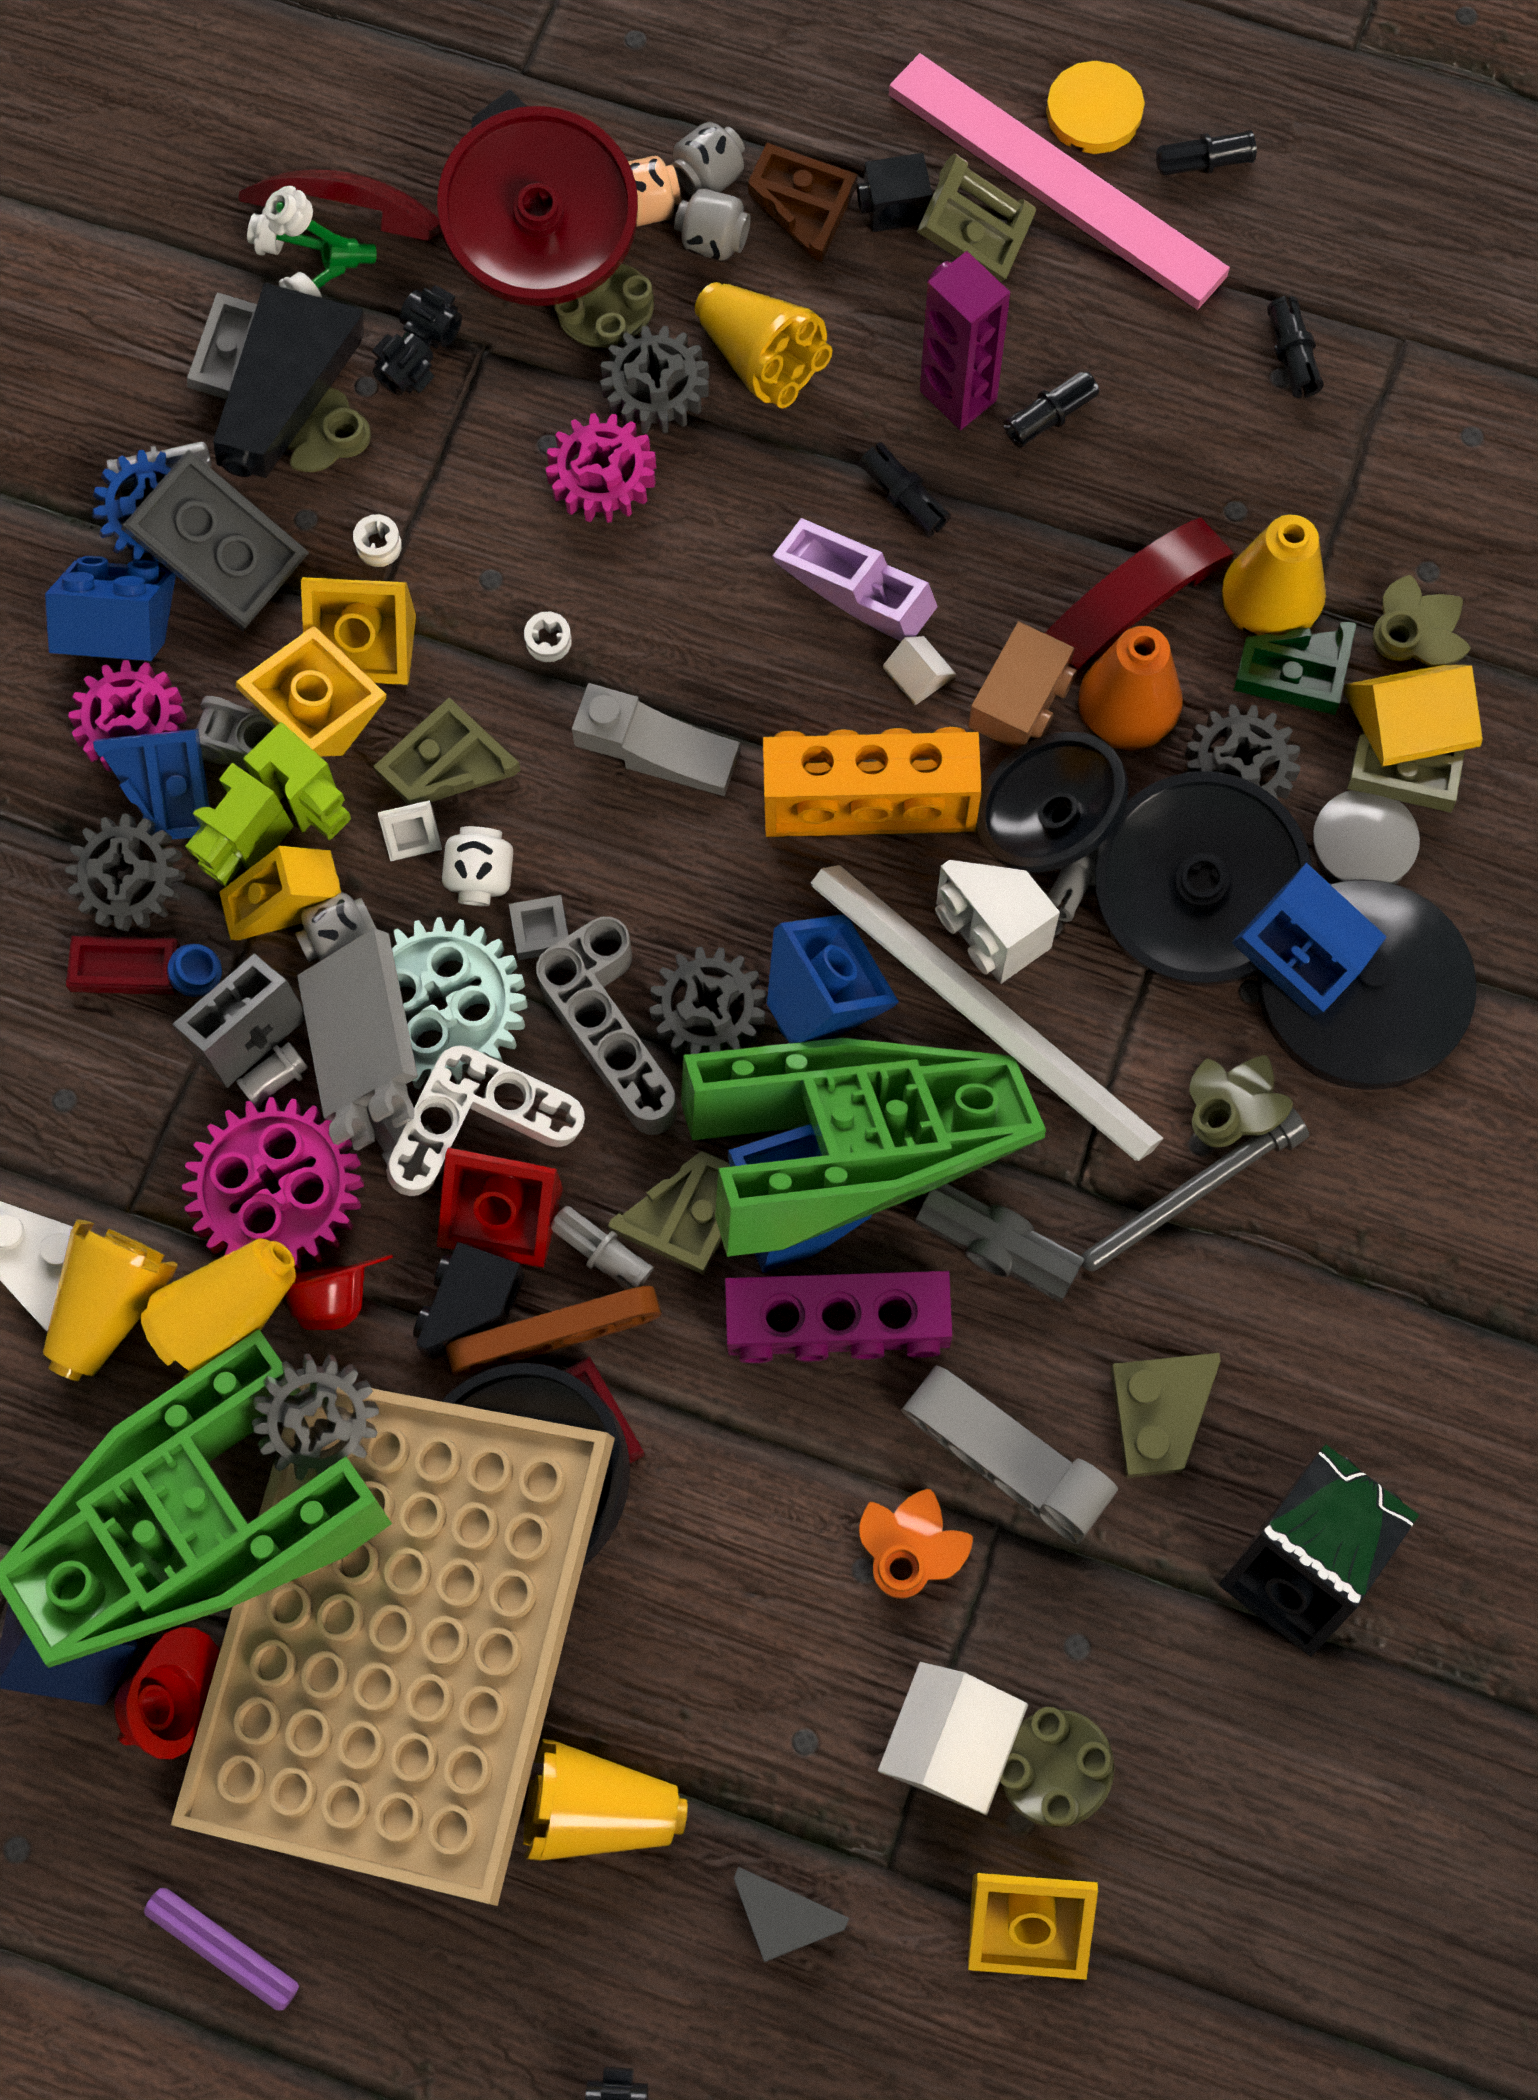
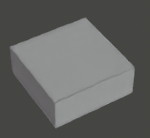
M561 895L509 904L519 960L540 957L548 948L568 936Z

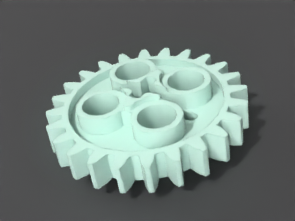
M437 917L432 932H426L420 921H415L414 936L407 938L398 928L395 929L394 936L397 945L392 948L399 986L400 988L411 987L416 990L414 997L410 1001L403 1003L418 1077L412 1080L414 1087L420 1089L426 1077H430L438 1058L445 1050L453 1046L473 1048L503 1063L498 1048L500 1046L509 1049L516 1048L515 1038L508 1030H522L525 1028L523 1017L514 1012L528 1008L526 996L515 993L523 989L525 983L522 974H511L517 968L514 956L510 955L500 958L504 951L502 941L497 939L485 946L487 939L485 929L480 926L469 937L467 936L464 920L461 919L455 924L452 932L446 931L441 917ZM458 961L463 964L460 972L454 976L442 977L437 975L439 967L445 962ZM475 979L482 981L479 986H470L471 982ZM439 997L448 1005L440 1011L431 1003ZM484 1004L490 1008L487 1015L481 1020L469 1021L463 1018L465 1010L471 1005ZM436 1030L442 1033L441 1040L433 1047L421 1048L416 1045L418 1037L426 1031ZM459 1061L455 1068L446 1065L445 1068L452 1072L451 1076L460 1085L461 1081L465 1078V1072H467L469 1065Z

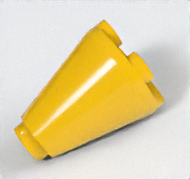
M718 282L706 286L696 300L695 313L700 319L702 327L749 391L764 403H774L779 408L790 406L796 400L799 390L808 383L813 374L824 369L830 362L833 349L831 345L826 343L827 331L825 322L808 308L731 284L722 285Z

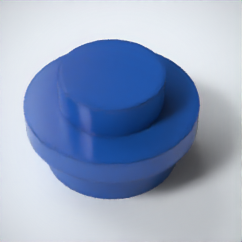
M187 944L178 948L170 957L167 965V975L170 983L177 991L187 996L200 997L208 994L218 985L222 975V966L218 956L208 947L200 944Z

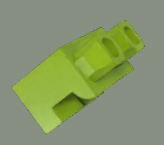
M280 722L243 758L252 777L274 791L279 801L283 797L288 800L302 833L312 825L328 840H331L350 821L349 812L342 806L345 801L343 793L336 788L328 763L284 723Z
M234 763L230 764L219 779L227 794L216 809L201 807L193 812L201 827L185 846L189 853L199 860L197 864L200 869L225 887L242 866L246 869L251 868L273 851L294 827L275 792Z

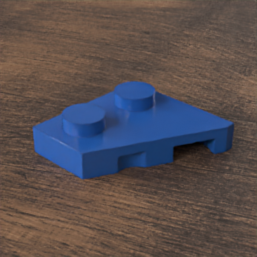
M199 729L104 738L93 741L94 750L99 757H104L121 782L119 786L129 801L137 805L143 814V818L156 824L154 834L164 830L173 837L172 840L192 838L201 826L193 812L201 807H210Z

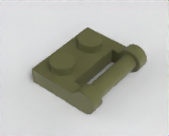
M953 154L946 161L939 174L940 181L917 232L956 258L965 251H968L999 282L1007 279L1035 215L1036 207L1025 199L1015 200L967 168L968 162L957 154ZM958 188H962L1006 217L1007 224L958 193Z

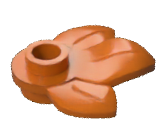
M931 1489L922 1490L908 1497L897 1508L895 1513H892L888 1508L878 1503L869 1502L861 1517L859 1525L860 1540L868 1553L874 1558V1580L881 1591L893 1598L904 1599L912 1597L924 1588L928 1580H943L952 1577L961 1569L972 1549L973 1536L971 1534L954 1530L942 1531L941 1509ZM898 1560L909 1563L912 1569L911 1576L906 1580L895 1579L890 1572L892 1563Z

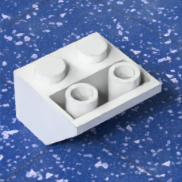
M948 860L941 865L936 900L938 906L935 908L936 914L949 932L954 934L958 931L970 945L968 948L969 956L982 973L988 974L991 972L998 982L1002 984L1051 949L1060 911L1026 870Z

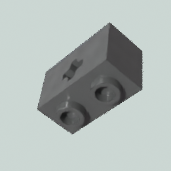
M254 953L172 1025L194 1059L228 1088L273 1049L275 1045L280 1043L304 1022L305 1015L287 980Z

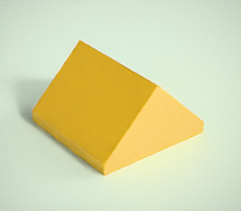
M303 577L301 579L303 633L315 626L374 683L408 685L416 613L407 582Z
M315 626L308 629L236 681V688L275 726L280 722L284 723L320 757L343 756L384 703L387 695Z
M1440 665L1348 683L1344 686L1343 692L1382 767L1476 748L1482 744L1483 738L1472 665Z
M984 1873L974 1874L972 1881L968 1970L1086 1980L1098 1895V1882Z

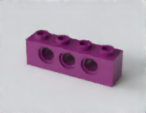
M965 251L952 263L945 261L940 264L927 281L920 392L960 431L997 401L1010 291L968 251Z
M949 1271L725 1278L728 1355H739V1361L743 1363L770 1362L773 1360V1354L795 1353V1359L798 1361H822L829 1358L828 1352L851 1351V1358L860 1360L882 1358L885 1356L884 1350H907V1356L928 1358L940 1355V1348H950L952 1317ZM895 1305L902 1307L908 1313L910 1320L904 1327L892 1329L886 1327L880 1321L878 1314L885 1307ZM841 1307L847 1309L853 1315L854 1322L849 1328L836 1331L826 1326L822 1318L829 1309ZM779 1309H787L792 1311L799 1321L791 1331L777 1332L770 1328L767 1323L770 1314Z

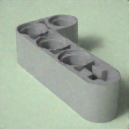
M599 917L543 952L536 964L537 978L545 1000L632 1125L647 1135H658L667 1131L674 1124L677 1117L675 1091L668 1078L603 988L622 976L629 969L632 963V948L628 930L620 920L613 917ZM605 940H612L621 945L619 950L610 956H601L594 952L595 947ZM560 969H569L576 973L574 979L565 985H556L549 981L550 976ZM597 1010L606 1016L604 1021L596 1027L587 1028L578 1023L580 1017L588 1011ZM618 1053H629L636 1058L634 1064L626 1070H615L607 1065L609 1059ZM642 1083L650 1099L655 1103L661 1102L660 1110L654 1112L649 1106L643 1107L641 1094L638 1089Z
M934 1366L901 1409L902 1413L920 1430L1058 1534L1075 1544H1080L1118 1491L1115 1483L1099 1469L1079 1458L1075 1459L1073 1463L957 1376L941 1366Z

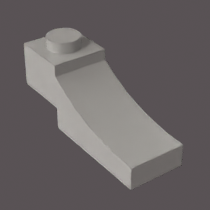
M588 683L572 727L574 745L576 747L622 759L625 761L626 769L721 796L726 794L740 753V742L721 737L669 717L639 702L637 696Z

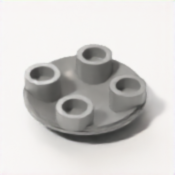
M1350 790L1337 795L1320 811L1313 830L1314 847L1319 858V867L1322 873L1329 878L1338 879L1342 882L1372 880L1396 885L1410 870L1419 851V831L1410 811L1400 801L1370 793Z

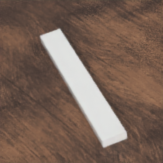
M837 865L820 869L811 882L815 890L1135 1161H1139L1152 1153L1163 1140L1161 1135L842 866Z

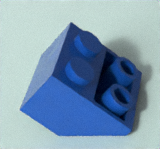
M102 556L78 558L45 593L49 653L152 661L165 644L176 578L175 574L166 567H159V564L152 560H134L128 564L108 563V559Z
M1305 863L1233 940L1232 944L1306 1013L1313 1017L1324 1013L1361 973L1387 936L1309 864Z

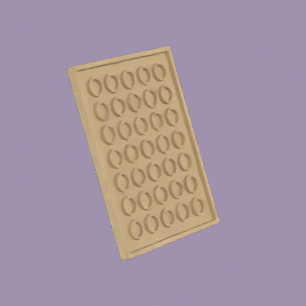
M310 1383L300 1386V1390L303 1391L308 1388ZM337 1387L336 1406L346 1408L348 1412L353 1413L351 1399L342 1389ZM372 1388L373 1392L363 1401L376 1402L379 1408L378 1415L366 1419V1421L375 1426L378 1432L376 1438L362 1437L360 1442L367 1452L364 1459L352 1453L347 1458L392 1524L346 1557L232 1607L171 1825L498 1906L615 1438L606 1432ZM322 1406L317 1408L314 1416L304 1415L309 1430L310 1427H314L317 1419H327ZM284 1427L281 1437L294 1447L296 1432L292 1428ZM337 1439L333 1441L332 1443L323 1447L321 1451L333 1447L341 1440ZM273 1463L259 1516L318 1476L316 1469L309 1468L304 1479L298 1480L294 1474L293 1463H290L282 1471L275 1469Z

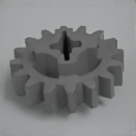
M642 326L641 338L635 339L626 332L623 334V349L614 345L608 348L610 361L601 363L603 380L600 382L602 396L607 398L608 409L611 414L622 411V423L624 426L630 421L638 420L641 422L642 433H647L651 424H659L662 433H668L669 421L675 419L678 424L684 427L687 425V410L696 414L702 411L701 398L709 396V381L707 380L709 379L708 361H702V348L700 345L688 348V336L686 333L682 332L675 339L669 337L668 326H663L659 335H651L648 326ZM650 371L655 372L656 379H659L660 388L655 387L654 380H651Z
M1233 704L1229 706L1226 718L1223 719L1217 712L1212 711L1207 719V727L1201 724L1195 726L1191 737L1194 741L1188 742L1184 757L1191 760L1187 762L1184 773L1197 771L1226 773L1248 780L1260 787V778L1269 776L1271 770H1276L1274 777L1268 783L1261 786V788L1268 791L1276 799H1278L1277 796L1287 799L1293 787L1290 781H1296L1301 766L1293 763L1298 758L1300 746L1286 745L1292 734V729L1290 727L1280 730L1274 728L1277 718L1275 713H1271L1265 720L1257 718V706L1252 705L1247 715H1240L1238 708ZM1225 737L1224 746L1214 747L1213 752L1208 753L1209 748L1214 742Z
M122 814L119 826L107 817L101 818L102 832L98 834L85 828L82 832L88 841L87 845L84 848L72 845L70 851L79 857L78 864L65 867L66 873L78 878V882L68 888L69 894L75 897H85L78 909L86 915L97 912L95 922L105 927H108L114 919L117 929L128 932L132 919H134L138 926L146 929L150 927L149 914L151 912H155L165 918L168 915V911L163 905L166 898L179 900L181 897L176 890L171 888L172 882L185 879L184 872L173 868V863L183 857L182 852L176 848L166 849L173 837L164 830L154 834L156 824L146 818H143L137 826L135 818L129 814ZM140 841L145 842L150 847L157 863L150 862L143 857L144 847L140 846ZM110 845V848L100 858H98L100 854ZM128 864L133 866L132 875H125L123 881L118 879L119 871L127 870ZM94 883H100L108 889L107 899L111 900V905L107 904L100 897ZM154 886L151 892L141 901V897Z
M696 947V960L688 962L679 953L675 956L677 965L675 972L664 967L660 969V980L665 987H651V999L659 1004L649 1009L651 1021L662 1022L656 1028L659 1040L662 1041L673 1037L671 1043L672 1054L677 1056L685 1048L690 1049L691 1054L724 1051L727 1049L735 1050L741 1049L739 1041L742 1039L752 1044L757 1041V1032L751 1024H765V1011L757 1007L766 1004L765 990L754 989L759 984V974L756 970L743 974L745 960L741 955L731 963L725 961L724 948L719 947L715 952L714 958H706L703 948ZM705 975H715V976H720V977H723V978L719 979V978H714V977L705 976ZM683 986L686 994L685 999L676 1005L677 1009L672 1012L674 997ZM698 993L710 1005L717 1004L718 1018L706 1006L699 1008ZM744 1000L743 1013L734 1026L730 1016L731 1011L740 1006L739 1002ZM698 1032V1033H703V1034L712 1035V1036H711V1037H703V1036L694 1035L693 1033Z
M304 1354L303 1368L295 1370L289 1362L285 1361L281 1363L285 1375L282 1380L278 1381L275 1378L266 1376L263 1381L270 1392V1396L255 1397L253 1401L255 1409L265 1414V1416L252 1420V1427L254 1433L268 1434L258 1443L263 1455L277 1450L273 1459L275 1469L282 1471L290 1463H293L296 1479L303 1480L309 1468L316 1469L319 1475L328 1469L329 1466L334 1465L345 1456L348 1457L351 1453L363 1459L366 1457L367 1452L360 1441L362 1437L376 1438L378 1432L375 1426L366 1421V1419L378 1415L379 1408L376 1402L363 1401L373 1392L367 1380L353 1384L358 1375L355 1366L349 1364L341 1372H338L335 1356L328 1355L321 1367L315 1365L310 1354ZM310 1383V1386L294 1396L289 1395L298 1387ZM337 1387L342 1389L351 1399L353 1413L348 1412L346 1408L336 1406ZM322 1406L327 1419H317L314 1427H310L309 1430L304 1415L314 1416L317 1408ZM277 1422L283 1423L284 1427L295 1430L294 1447L281 1437L278 1432ZM337 1439L341 1440L333 1447L321 1451L323 1447L327 1446Z

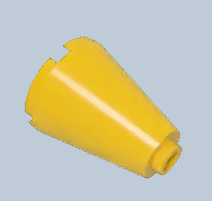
M1284 515L1275 519L1232 562L1224 578L1222 597L1224 609L1235 626L1242 631L1245 628L1257 635H1284L1290 630L1311 628L1317 620L1325 604L1326 589L1319 535L1317 529L1309 520L1298 515Z
M80 1219L76 1220L70 1231L43 1349V1354L52 1360L48 1368L54 1373L73 1381H80L82 1374L95 1376L141 1318V1313L148 1308V1303H145L148 1297L169 1283L178 1266L174 1261L161 1263L165 1255L114 1230L108 1229L105 1237H102L91 1231L94 1223Z
M259 1238L155 1291L145 1301V1303H148V1308L141 1313V1324L148 1342L158 1357L167 1366L176 1360L189 1371L183 1377L186 1379L259 1329L261 1331L296 1279L293 1255L280 1242Z
M542 1739L539 1741L534 1763H542L543 1772L542 1775H536L535 1780H529L523 1832V1845H529L524 1854L525 1859L542 1861L669 1846L674 1834L682 1835L684 1833L688 1805L687 1799L679 1798L676 1785L554 1740Z

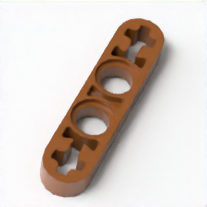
M641 1286L466 1336L449 1343L445 1350L452 1375H471L640 1326L661 1316L662 1312L655 1288L653 1286Z

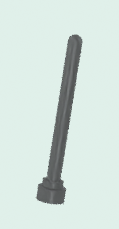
M1292 1107L1286 1119L1274 1130L1264 1135L1252 1136L1086 1250L1081 1256L1084 1258L1082 1266L1088 1271L1098 1270L1272 1149L1278 1152L1283 1148L1292 1150L1308 1139L1309 1131L1300 1115Z

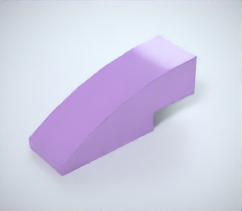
M803 518L798 521L772 555L775 563L817 594L853 617L899 641H902L904 637H916L938 607L928 582L887 565L882 552Z

